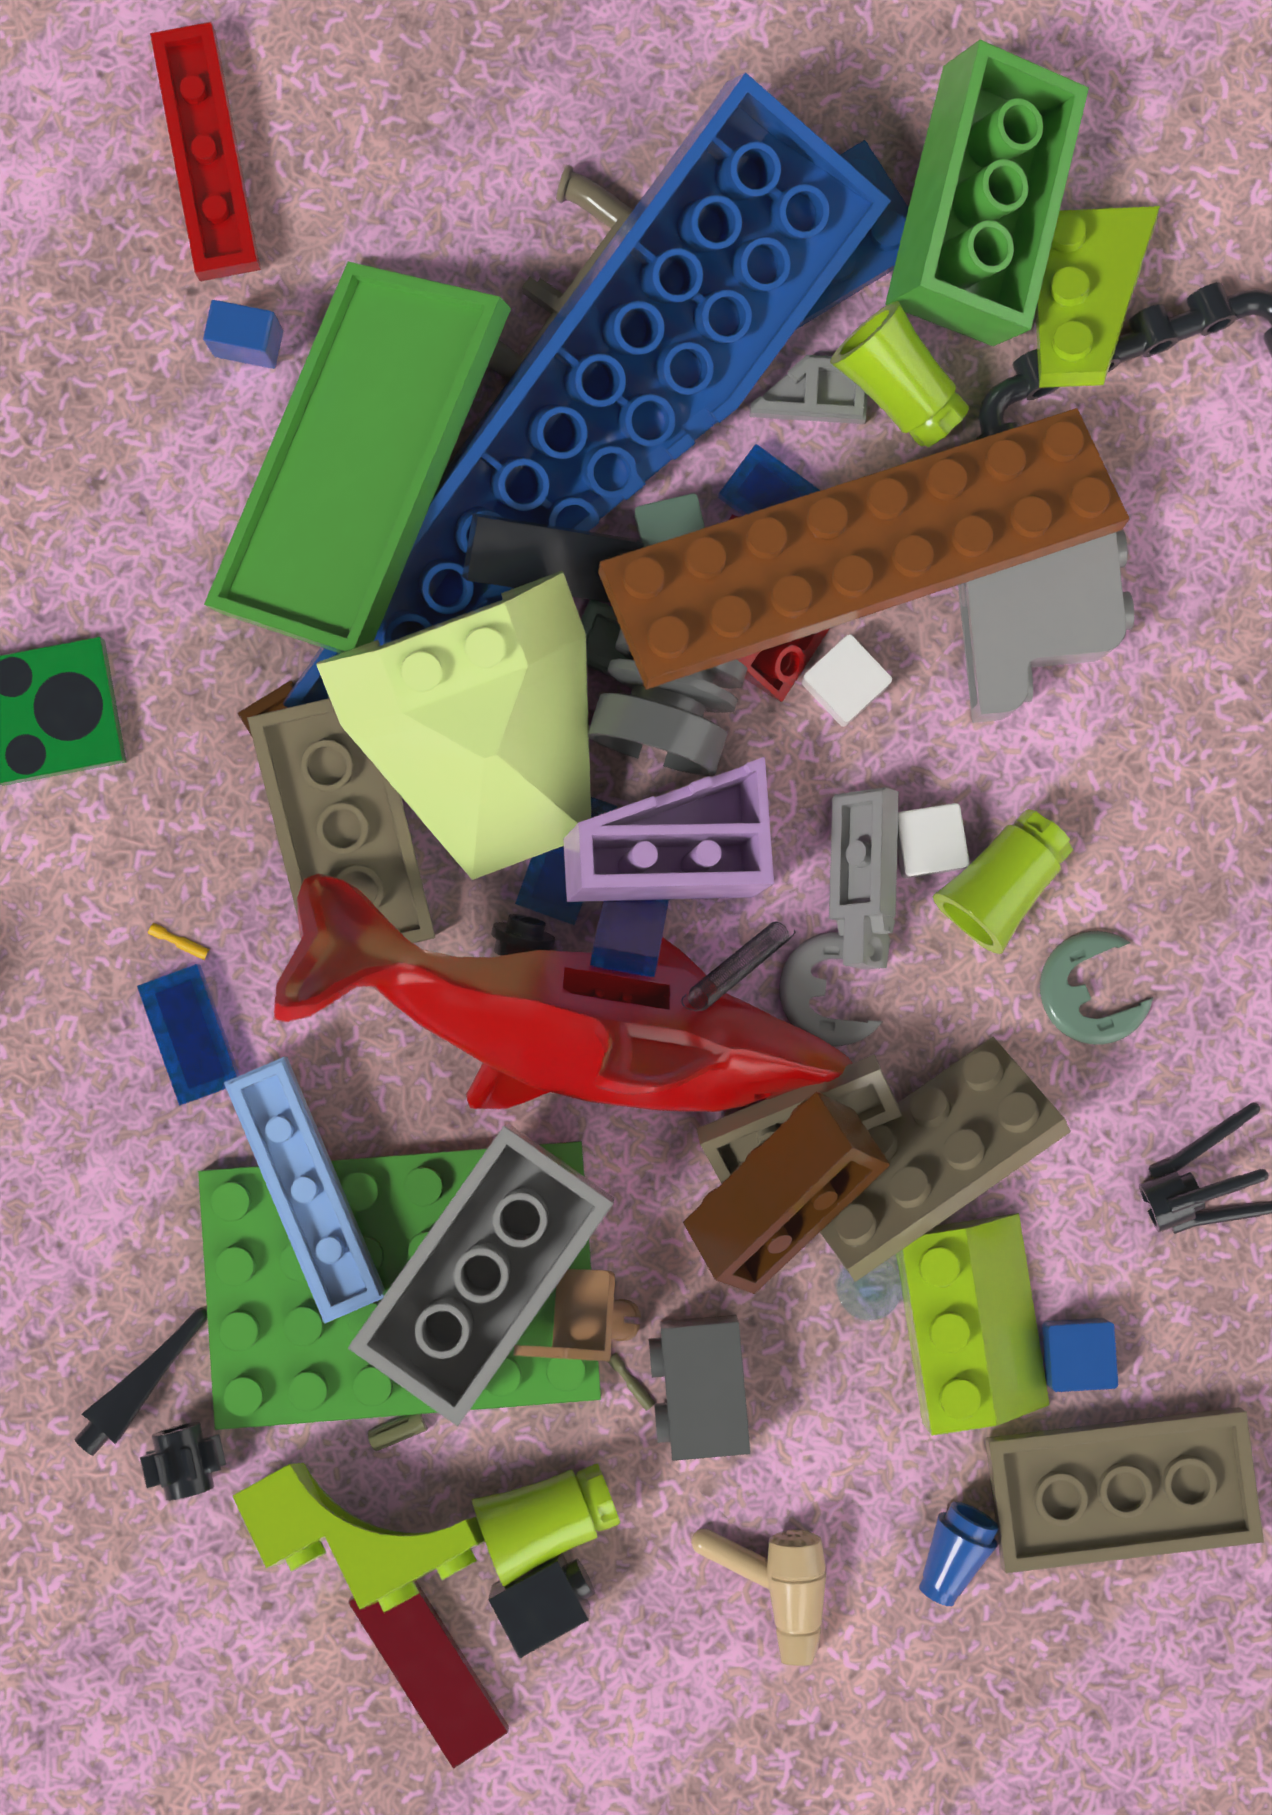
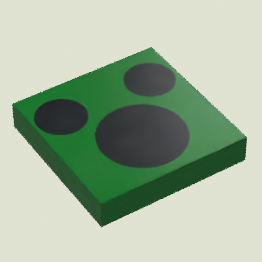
M96 637L0 656V785L6 786L127 763L106 643L103 638Z

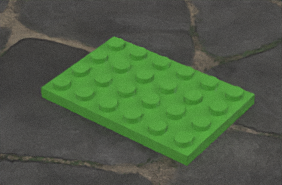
M582 1141L539 1144L585 1177ZM488 1148L331 1160L386 1293ZM259 1166L198 1171L215 1430L438 1413L348 1349L382 1299L324 1324ZM589 1239L568 1269L592 1270ZM556 1287L515 1345L552 1347ZM513 1347L470 1410L601 1400L599 1361L515 1356Z

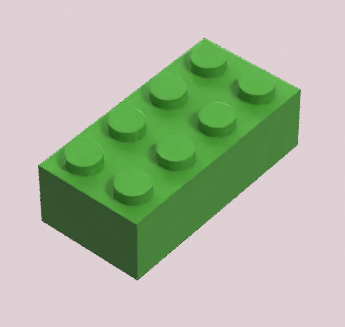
M978 40L943 66L885 305L899 301L905 313L993 347L1031 330L1089 87L983 40Z

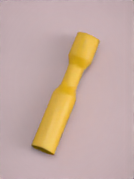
M152 923L149 928L148 934L158 939H165L175 944L177 948L205 961V957L210 949L185 937H178L156 923Z

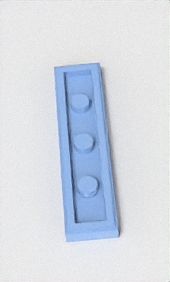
M282 1057L224 1082L324 1324L382 1299L386 1294L385 1288L288 1057Z

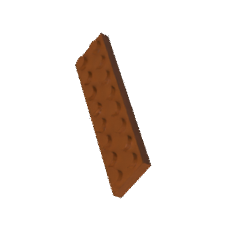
M1078 408L601 561L598 573L646 689L1121 531L1130 518Z

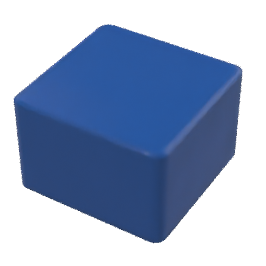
M211 300L203 340L216 358L275 369L284 330L272 311Z
M1105 1318L1043 1322L1042 1333L1047 1386L1055 1392L1105 1390L1118 1387L1115 1327L1113 1323Z

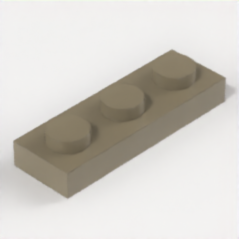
M875 1054L847 1065L843 1074L830 1082L805 1086L772 1099H766L696 1128L700 1145L721 1184L745 1162L747 1155L754 1148L762 1145L789 1119L792 1111L798 1105L807 1101L816 1091L854 1109L867 1130L902 1116L896 1098Z

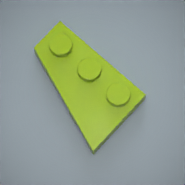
M1160 206L1059 211L1035 311L1039 388L1104 385L1131 296L1139 278L1143 259L1157 222Z

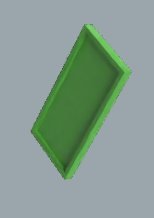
M347 261L205 600V606L226 616L340 654L374 641L511 311V307L500 296Z

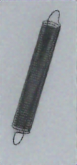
M779 922L770 923L690 989L689 996L690 992L692 995V990L694 994V988L695 993L696 988L697 992L698 988L699 991L701 989L704 995L708 997L706 998L707 1000L702 998L704 1000L702 1002L706 1004L696 1005L699 1007L696 1008L698 1010L687 1008L683 1004V999L686 996L684 995L681 999L682 1005L691 1011L706 1010L787 943L796 931L794 930L793 935L789 937L788 930L786 929L784 937L781 933V942L778 935L777 942L776 940L774 942L772 937L769 936L772 933L770 930H775L774 928L776 927L782 932L783 930L777 926Z

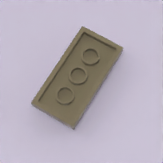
M330 698L247 717L297 917V897L304 878L320 873L343 879L362 891L375 907L412 943L436 938L402 798L340 725Z
M994 1037L899 1101L898 1106L902 1116L868 1130L890 1163V1166L820 1232L855 1282L1071 1132L1062 1114Z
M1240 1407L985 1438L995 1521L999 1527L997 1537L1001 1568L1005 1573L1264 1542L1247 1412Z

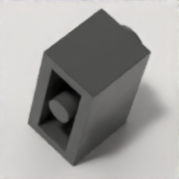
M737 1315L660 1321L661 1337L649 1338L652 1378L665 1377L667 1396L666 1403H654L657 1443L671 1442L672 1461L751 1454L740 1328Z

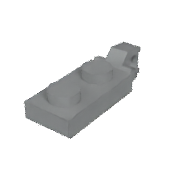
M886 787L835 794L832 797L829 919L837 920L839 936H844L843 965L864 970L887 968L890 945L888 934L893 933L894 918L896 917L899 791Z

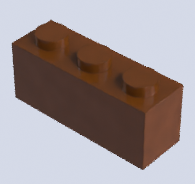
M816 1091L807 1101L798 1105L792 1111L789 1119L762 1145L754 1148L747 1155L745 1162L718 1188L710 1191L702 1200L701 1205L683 1221V1224L716 1281L755 1294L890 1166V1163L854 1109Z

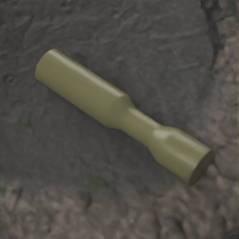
M614 1353L610 1357V1361L607 1362L626 1381L628 1389L645 1411L649 1410L654 1405V1400L640 1382L625 1368V1364L620 1356Z

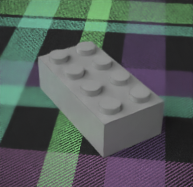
M511 1124L504 1125L351 1342L348 1349L453 1424L459 1426L612 1207L614 1197Z

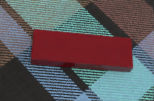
M414 1581L419 1594L386 1612H383L379 1602L359 1609L352 1596L348 1601L350 1607L453 1769L508 1733V1724L417 1581Z

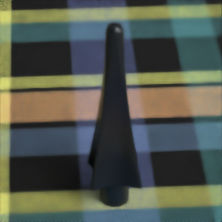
M199 1308L195 1310L151 1356L81 1413L90 1422L74 1440L85 1452L94 1456L108 1439L114 1444L121 1439L162 1376L191 1338L206 1322L208 1318L206 1309Z

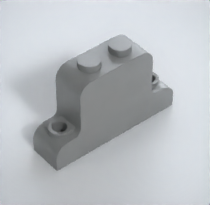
M1124 530L958 585L972 723L1005 719L1020 707L1023 702H1031L1033 699L1032 667L1098 661L1122 642L1126 630H1131L1134 625L1133 598L1129 591L1123 592L1120 568L1126 566L1128 557L1127 539Z

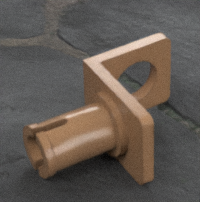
M568 1269L556 1285L552 1347L514 1345V1355L610 1361L611 1339L617 1341L631 1340L640 1329L641 1324L625 1323L624 1317L641 1318V1313L638 1306L630 1300H614L615 1274L612 1271Z

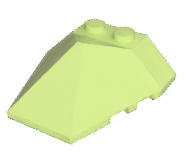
M563 571L501 593L503 598L501 601L384 645H380L379 640L316 663L340 725L472 880L564 846V837L579 822L591 818L586 633Z

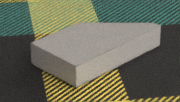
M806 355L769 391L751 403L750 417L865 424L867 394L830 363L832 356Z

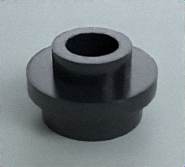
M509 914L507 922L494 923L491 935L496 938L494 952L500 956L536 950H552L555 937L544 932L546 926L544 921L521 914Z

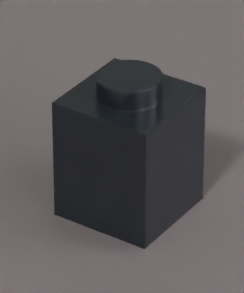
M562 1553L538 1565L505 1587H503L501 1581L493 1584L488 1601L520 1659L587 1622L590 1616V1603L587 1598L593 1596L595 1591L579 1559L576 1558L568 1563Z

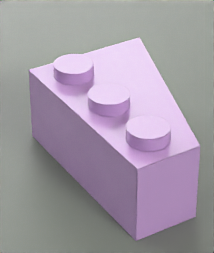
M765 757L748 762L744 766L728 772L691 782L688 786L657 797L652 796L579 822L563 839L567 902L753 898L774 884Z

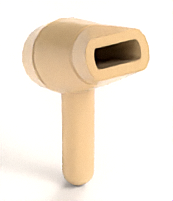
M709 1529L697 1530L691 1540L692 1547L696 1553L769 1589L774 1621L777 1626L776 1634L781 1663L792 1666L811 1665L818 1650L826 1583V1566L821 1537L805 1530L792 1529L782 1531L769 1538L768 1558H765Z

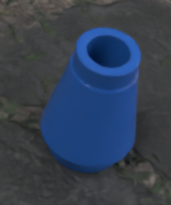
M952 1502L947 1512L939 1513L923 1571V1578L919 1584L920 1591L941 1605L954 1606L958 1596L962 1594L997 1548L998 1543L994 1538L999 1529L997 1523L984 1512L962 1502Z

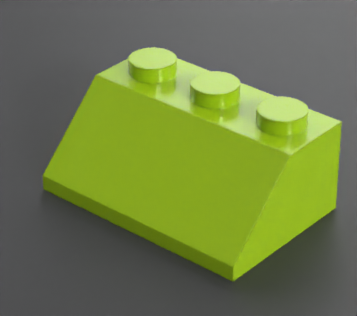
M1019 1213L937 1225L896 1253L922 1424L931 1436L998 1426L1050 1405Z

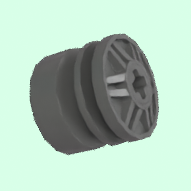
M620 629L615 649L631 660H611L608 674L623 685L631 688V694H600L588 732L589 738L613 751L637 759L639 758L642 745H648L667 751L663 764L664 767L689 774L715 776L728 733L714 722L704 718L703 715L705 711L713 713L735 711L738 698L723 688H741L748 668L740 661L733 660L646 689L622 629Z

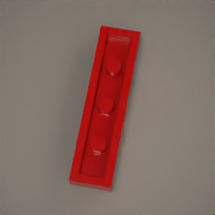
M212 22L150 33L195 274L201 282L259 271L261 267L217 35Z

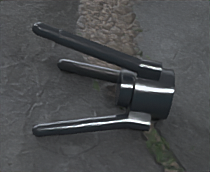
M1249 1104L1169 1160L1148 1168L1152 1180L1139 1184V1190L1144 1202L1149 1203L1151 1206L1148 1213L1159 1233L1172 1228L1173 1233L1177 1234L1195 1226L1272 1214V1201L1200 1211L1206 1208V1201L1266 1181L1269 1174L1265 1169L1237 1175L1199 1188L1191 1172L1181 1176L1177 1173L1260 1112L1259 1104Z

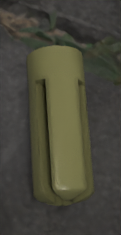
M422 1414L404 1415L369 1430L368 1439L371 1447L375 1451H379L425 1432L428 1428Z

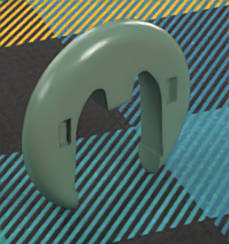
M1088 931L1066 939L1052 951L1042 970L1040 996L1047 1016L1063 1034L1081 1043L1104 1045L1127 1037L1142 1024L1150 1010L1153 997L1139 1002L1138 1006L1103 1018H1088L1079 1012L1080 1006L1091 1000L1086 984L1070 986L1067 982L1070 972L1079 963L1114 947L1120 948L1130 944L1128 940L1109 932Z

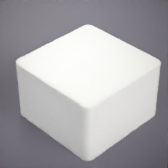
M846 635L806 672L802 679V685L843 727L847 726L892 682V677L852 635Z
M958 803L898 812L897 853L903 878L957 871L969 866L970 861L961 808Z

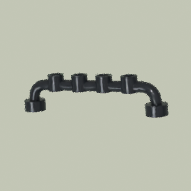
M1212 283L1198 289L1187 298L1186 302L1189 306V311L1169 318L1162 304L1147 307L1130 318L1128 323L1132 332L1119 337L1108 372L1116 368L1119 363L1141 355L1143 357L1156 355L1170 349L1178 341L1201 333L1202 336H1207L1223 330L1234 323L1235 320L1246 316H1261L1268 320L1272 326V292L1253 289L1227 296L1221 283ZM1271 327L1264 333L1263 340L1272 357ZM1037 349L1017 358L1012 365L1016 375L992 387L982 400L978 416L981 435L974 441L1020 426L1017 422L1004 423V413L1009 405L1025 398L1030 401L1053 393L1059 388H1039Z

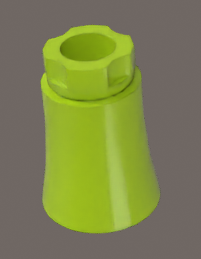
M899 301L886 305L862 323L839 346L830 360L834 367L856 383L881 407L903 433L909 432L920 447L926 446L929 448L939 442L968 413V405L955 392V383L939 366L922 342Z
M1027 809L1021 813L1013 825H1006L993 842L965 870L933 895V900L944 915L981 947L993 953L1002 954L1022 919L1043 890L1061 871L1060 864L1073 851L1069 843L1070 838L1053 821L1043 817L1035 810Z
M598 1463L580 1470L576 1475L573 1469L546 1480L508 1492L472 1499L482 1535L503 1587L538 1565L574 1547L598 1538L596 1531L600 1532L621 1523Z

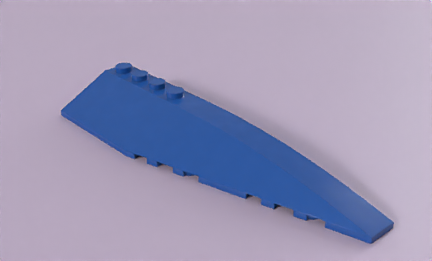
M746 72L726 82L444 470L374 641L379 640L380 645L503 600L501 593L515 589L467 581L462 577L473 513L589 532L599 524L601 518L623 500H628L645 486V482L671 460H676L695 444V440L713 425L722 422L734 412L891 202L886 195ZM321 647L284 700L283 705L290 708L329 699L330 697L316 663L340 653Z

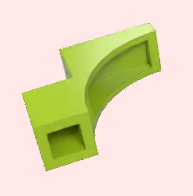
M304 1463L289 1464L232 1496L266 1568L287 1562L290 1571L293 1572L325 1555L327 1552L322 1542L327 1540L359 1609L379 1602L383 1612L398 1606L419 1594L414 1583L419 1578L437 1569L441 1580H444L475 1563L477 1559L472 1549L485 1542L476 1517L466 1519L442 1530L412 1533L393 1531L365 1522L338 1505L320 1487Z

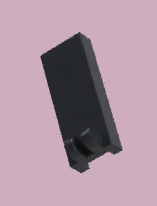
M473 513L462 577L467 581L517 588L563 571L572 597L610 602L598 573L600 562L644 547V543L638 539Z

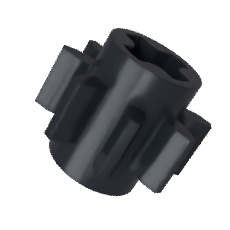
M192 1422L167 1428L152 1435L155 1450L147 1451L145 1456L140 1457L146 1488L161 1485L167 1501L191 1497L214 1488L212 1472L220 1471L221 1466L226 1465L219 1434L204 1438L200 1422Z

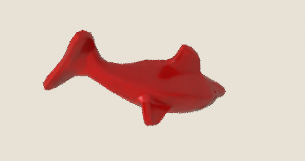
M320 873L304 878L297 897L298 924L301 940L276 983L274 999V1020L290 1022L311 1017L356 987L372 986L418 1025L482 1062L477 1075L466 1093L468 1105L473 1109H507L552 1092L587 1102L657 1111L717 1112L742 1107L760 1099H772L805 1086L830 1082L840 1077L845 1067L853 1063L848 1056L824 1040L727 993L706 1010L691 1011L687 1009L698 1010L691 1005L686 994L689 996L690 989L702 980L706 974L683 951L643 924L620 914L608 913L603 922L609 951L605 953L536 950L496 957H456L421 949L405 938L362 891L343 879ZM696 988V993H697L698 997H699L702 1001H704V1000L699 996V994H698V992H697V988ZM684 995H686V996H685L684 999H683V1004H684L687 1008H685V1007L682 1005V1003H681V999H682V997H683Z

